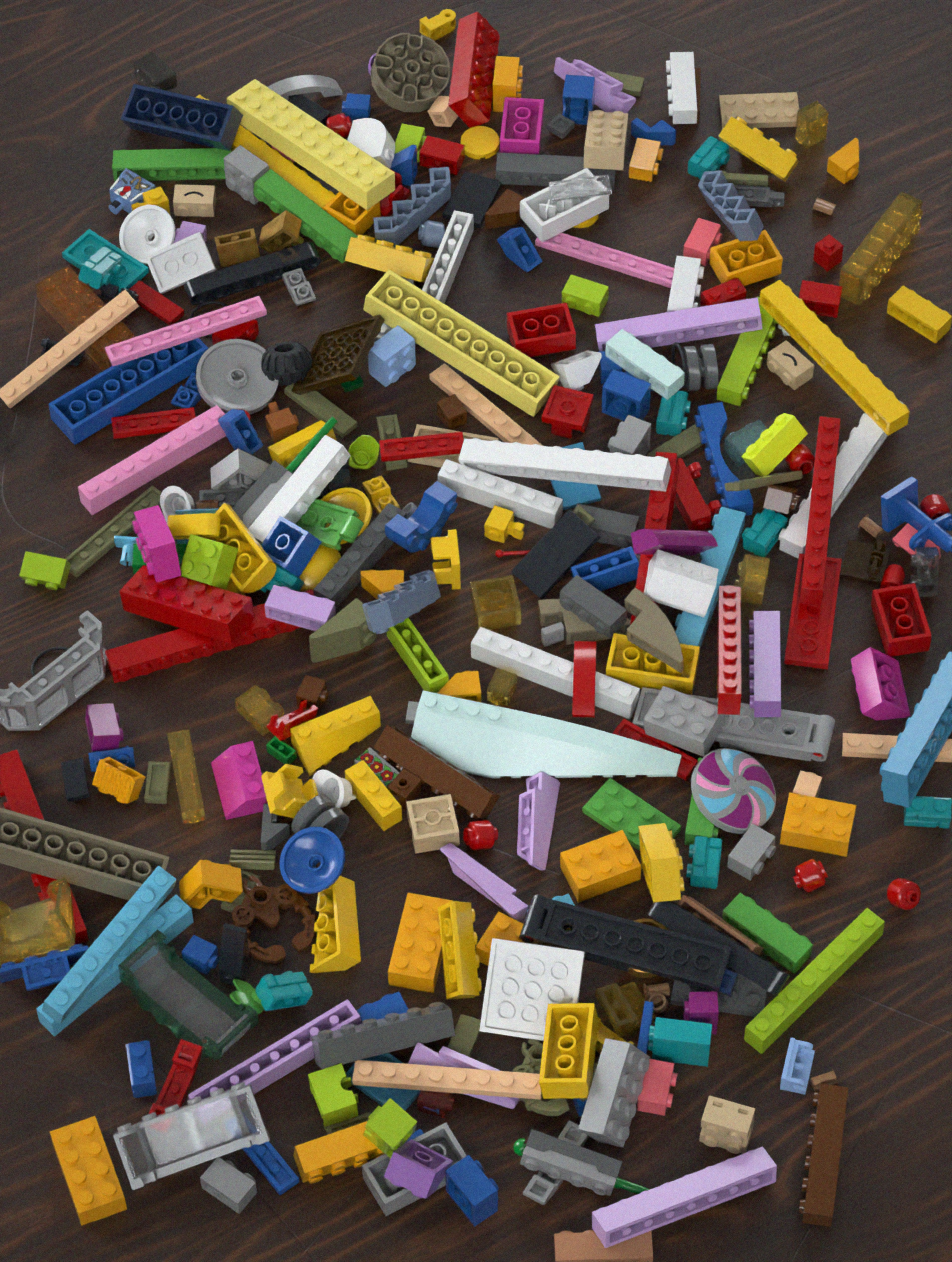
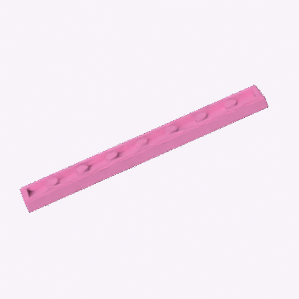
M560 233L544 242H541L538 237L535 240L536 246L671 288L674 274L673 267L565 233Z
M260 296L107 346L105 351L112 366H116L267 315V310Z

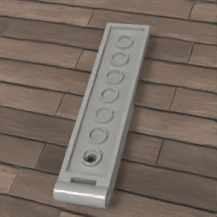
M642 687L633 724L645 730L643 719L661 690ZM689 695L717 706V699ZM741 703L740 715L724 714L725 723L715 741L719 742L720 747L805 761H811L812 759L822 762L827 758L835 719L829 715H816L781 709V717H754V708H750V704Z

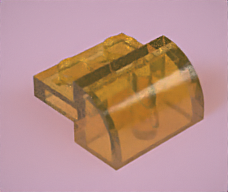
M635 982L622 986L614 983L596 989L595 997L619 1036H630L635 1029L641 1027L646 1000ZM653 1014V1018H652V1024H654V1022H655V1020H656V1017L654 1016V1014Z

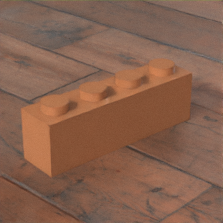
M683 895L678 902L679 906L757 955H760L764 949L694 898Z
M587 1230L583 1233L562 1231L554 1234L555 1262H653L652 1231L608 1248L604 1247L593 1230Z

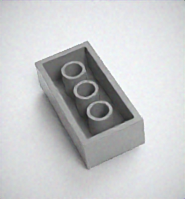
M605 1038L578 1128L580 1131L600 1143L624 1147L625 1141L629 1137L631 1120L636 1113L638 1096L643 1089V1079L649 1069L650 1057L631 1043Z
M447 1123L413 1139L453 1160L451 1166L466 1157L465 1152ZM383 1154L362 1165V1174L365 1183L385 1216H388L420 1198L414 1196L410 1190L404 1187L393 1185L389 1179L384 1177L390 1158ZM446 1175L436 1190L446 1185Z

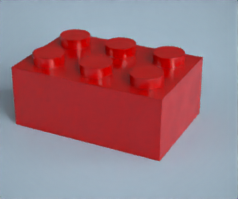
M567 303L507 313V331L511 345L526 356L534 357L576 349V332Z
M915 583L873 590L871 607L886 655L893 657L929 651L932 635Z

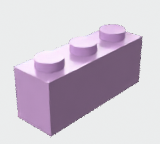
M273 585L265 603L266 618L316 631L336 615L335 602L328 598H320L307 592H298L285 586Z

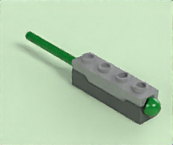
M331 417L286 468L274 460L232 509L247 528L253 524L321 439L337 424L338 421L334 417Z
M533 1129L530 1132L527 1143H525V1138H520L513 1145L514 1152L518 1156H522L520 1164L524 1165L527 1169L547 1173L548 1176L554 1179L562 1178L576 1187H586L599 1195L611 1196L613 1188H621L637 1195L643 1191L651 1190L617 1177L622 1161Z

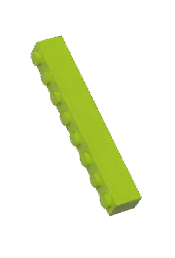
M866 908L745 1027L744 1040L762 1054L883 935L885 921Z

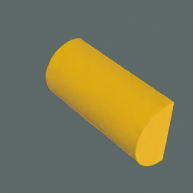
M224 503L215 513L221 515L220 537L206 539L239 548L230 577L241 592H255L270 582L275 575L276 565L232 507Z

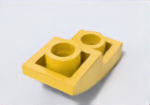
M382 475L362 483L378 515L388 503L400 509L399 504L391 494L389 485Z

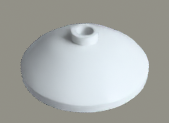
M144 205L138 207L125 218L119 234L121 249L139 262L148 264L145 256L173 244L175 224L170 214L159 206Z

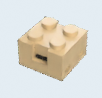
M451 794L406 802L409 827L412 830L415 854L439 850L449 843L460 846L459 829Z
M709 1095L701 1120L702 1130L699 1141L709 1147L717 1146L727 1149V1151L734 1154L746 1153L753 1131L755 1108Z

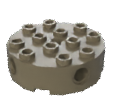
M399 33L387 38L378 48L370 71L372 86L378 97L388 106L403 112H421L429 109L438 96H443L450 77V62L443 48L431 38L424 35Z

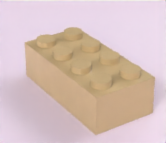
M602 110L589 111L583 168L623 170L628 113L614 111L612 113Z

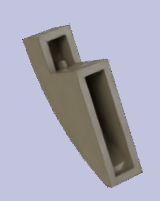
M634 588L625 599V609L637 617L627 629L628 641L682 673L684 670L683 655L674 628L661 609L647 595Z
M560 599L538 600V615L541 626L562 622L567 645L574 644V641H598L613 638V636L608 638L606 635L598 633L593 626L587 622H582L573 612L565 610L560 604ZM628 618L616 634L627 635V629L631 622Z

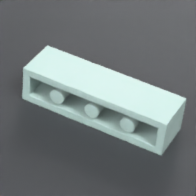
M621 329L606 342L605 356L634 377L651 383V389L668 400L684 386L685 372L680 367L669 362L663 355L653 351L649 345L643 344L636 339L633 334Z

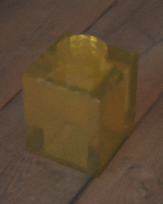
M497 668L487 688V700L495 705H509L517 688V674Z

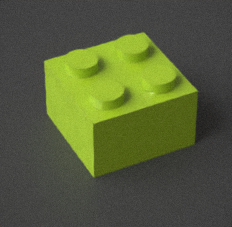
M190 534L180 567L181 576L226 590L239 548Z

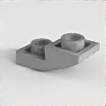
M301 268L282 274L286 288L297 306L316 300L311 285L306 280Z

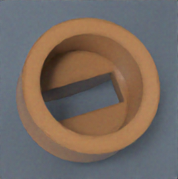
M655 993L649 998V1002L654 1004V1012L663 1013L667 1010L668 1000L663 994Z

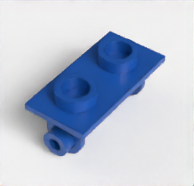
M128 745L119 749L88 753L91 772H96L99 760L106 757H111L127 767H135L133 747Z

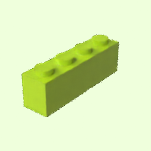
M406 618L404 622L388 628V639L423 690L438 693L449 681L448 674L410 619Z

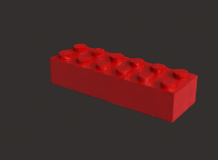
M479 12L459 19L448 106L469 128L490 121L494 70L500 40L498 31Z
M145 565L119 591L124 611L231 644L255 618L251 597L181 576L156 582L154 575H149Z

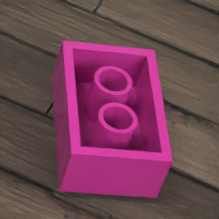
M505 97L500 135V153L540 155L544 99Z
M159 505L135 511V521H132L135 534L138 536V538H135L138 550H141V555L144 563H146L149 575H154L156 582L181 576L175 541Z

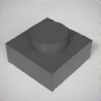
M559 113L547 124V130L563 139L574 128L575 122Z

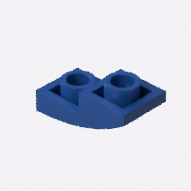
M192 372L185 385H180L171 404L182 409L195 407L202 397L196 385V373Z

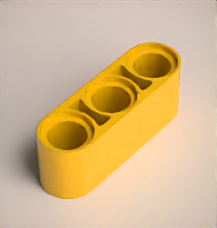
M202 513L168 516L167 525L175 540L189 539L190 534L203 538L220 537L221 515Z

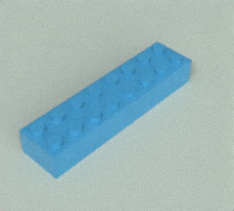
M952 652L947 654L945 660H941L938 672L933 674L930 686L925 688L922 700L915 705L914 714L911 718L907 719L903 733H899L895 747L890 749L887 761L881 765V791H883L885 802L907 808L910 807L952 732Z

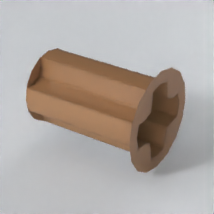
M818 197L813 206V209L831 216L836 208V204Z
M867 514L860 521L858 528L862 527L877 539L884 529L868 518L869 514Z
M644 983L643 985L646 1001L655 993L670 996L668 983L648 986Z
M833 1069L831 1072L811 1078L814 1091L819 1090L820 1083L837 1084L838 1086L837 1077Z

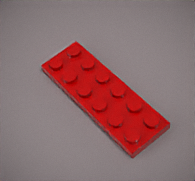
M799 554L784 664L828 670L842 559L826 557L821 605L800 603L805 554Z

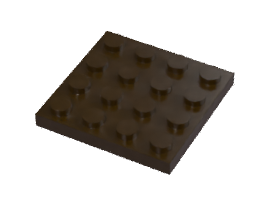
M379 314L320 332L310 352L312 367L303 380L301 377L294 384L291 391L301 395L357 379L385 319Z

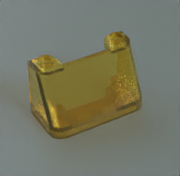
M65 878L53 881L48 885L47 893L50 897L48 899L11 910L5 902L0 901V968H2V964L7 962H15V964L24 962V959L30 956H38V958L47 956V953L53 950L63 952L69 950V947L75 944L76 932L71 889Z

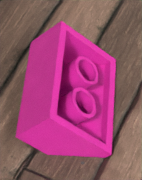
M872 647L851 658L852 673L855 677L856 692L859 696L862 714L876 721L909 717L910 711L898 660Z
M253 741L230 746L211 762L226 820L263 812V805L268 804Z

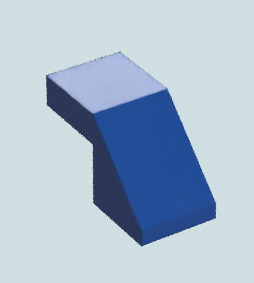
M638 118L631 121V135L636 139L660 141L661 145H674L676 143V129L663 120L653 127H649Z

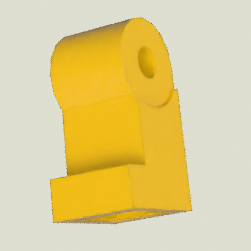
M450 9L442 10L439 15L428 19L426 16L420 19V33L434 41L456 28V13Z

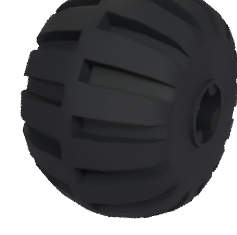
M285 341L269 346L261 359V369L264 375H267L271 381H274V379L278 380L279 386L295 384L301 377L303 380L312 367V358L307 348L303 344L293 341Z

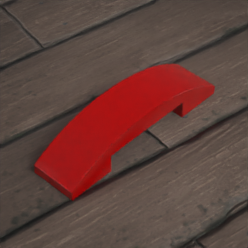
M574 641L572 717H594L596 641Z
M183 1039L180 1040L172 1058L173 1065L156 1104H152L149 1114L154 1112L157 1116L166 1113L165 1108L178 1104L179 1108L182 1107L201 1058L202 1046ZM176 1116L146 1127L166 1134Z

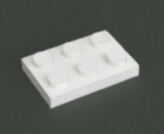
M201 232L145 256L160 294L184 285L185 282L192 278L216 270Z

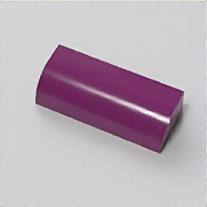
M640 529L631 533L635 554L654 555L657 550H661L674 555L694 556L718 547L714 536L707 531Z

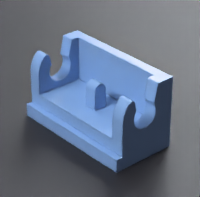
M790 1038L781 1077V1090L806 1094L815 1053L812 1050L813 1044Z

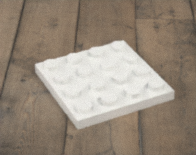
M492 938L479 1031L544 1041L548 1004H574L579 1001L585 952Z

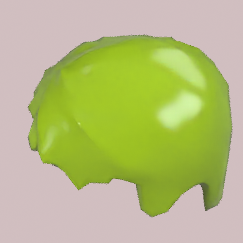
M362 435L350 445L348 453L351 456L348 462L352 468L369 469L375 465L380 451V446L376 439L370 435Z

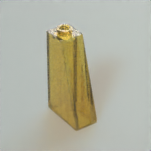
M188 729L167 733L183 824L206 820L190 731Z

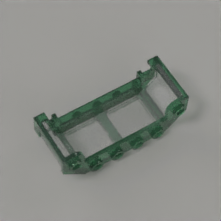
M156 930L118 965L119 979L138 1000L139 1006L144 1011L149 1010L154 1014V1018L161 1025L166 1024L176 1038H182L185 1041L202 1046L201 1055L203 1057L220 1060L222 1055L238 1039L259 1023L257 1011L249 1005L246 1008L242 1004L236 1005L176 955L175 948L173 946L169 947L163 942L166 936L159 930Z

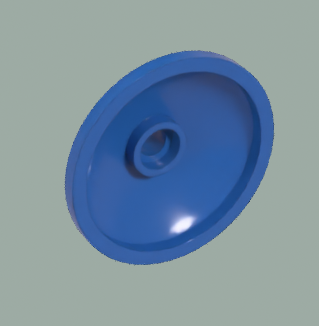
M309 827L297 832L287 841L280 856V871L283 879L291 888L305 894L318 893L329 888L339 878L344 867L345 851L343 844L333 832L322 827ZM321 862L320 866L316 868V864Z

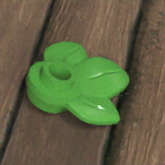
M234 979L233 983L237 991L230 994L232 1001L237 1005L246 1006L251 1013H262L264 1008L255 992L256 988L254 989L245 981Z

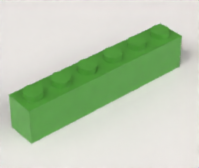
M218 148L113 150L112 170L114 181L118 179L125 168L147 181L226 179L223 158L232 152V148L230 151Z
M269 169L254 182V195L259 201H263L273 212L279 215L287 210L301 219L300 232L304 236H308L318 247L325 249L332 258L338 259L341 263L345 262L350 238L358 237L355 233L272 169Z

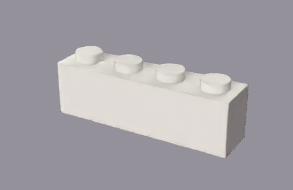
M670 52V60L666 61V72H670V75H667V87H671V89H668V101H672V104H669L668 107L669 116H672L673 124H696L697 99L694 53Z

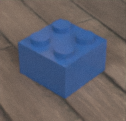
M613 369L602 387V413L625 421L628 415L644 420L650 410L651 383Z
M279 516L261 546L274 563L299 578L322 541L286 518Z
M467 1155L445 1170L446 1192L474 1227L498 1211L499 1188L492 1178L488 1179L479 1161H474Z

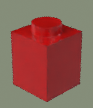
M829 234L815 244L813 260L828 272L842 261L844 245Z

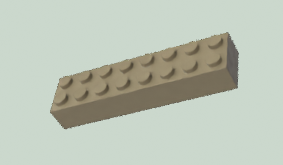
M0 808V863L126 900L131 899L158 865L166 871L169 861L168 856Z

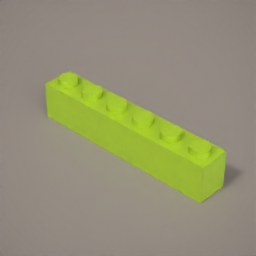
M760 304L762 329L740 334L717 387V400L741 406L743 399L748 398L749 385L753 384L756 378V368L760 369L763 361L762 354L767 353L769 338L773 339L776 331L775 324H779Z

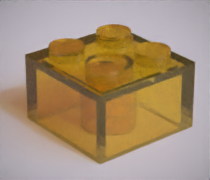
M513 575L470 582V597L478 630L480 627L492 630L521 625V607Z

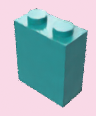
M656 1017L655 1026L650 1025L648 1050L652 1051V1059L708 1067L712 1024Z

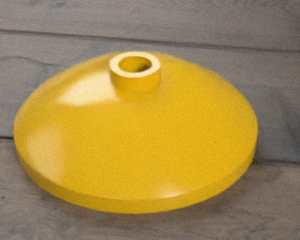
M340 488L328 493L321 499L328 503L355 510L359 514L358 519L364 523L358 536L367 528L372 516V506L367 496L360 490ZM328 523L325 528L329 527L331 523ZM342 539L340 544L347 543V541Z
M323 545L318 547L299 577L304 582L300 591L311 589L314 591V588L340 560L341 556L338 550Z

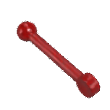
M499 549L495 552V555L498 558L504 555H527L531 550L502 551Z

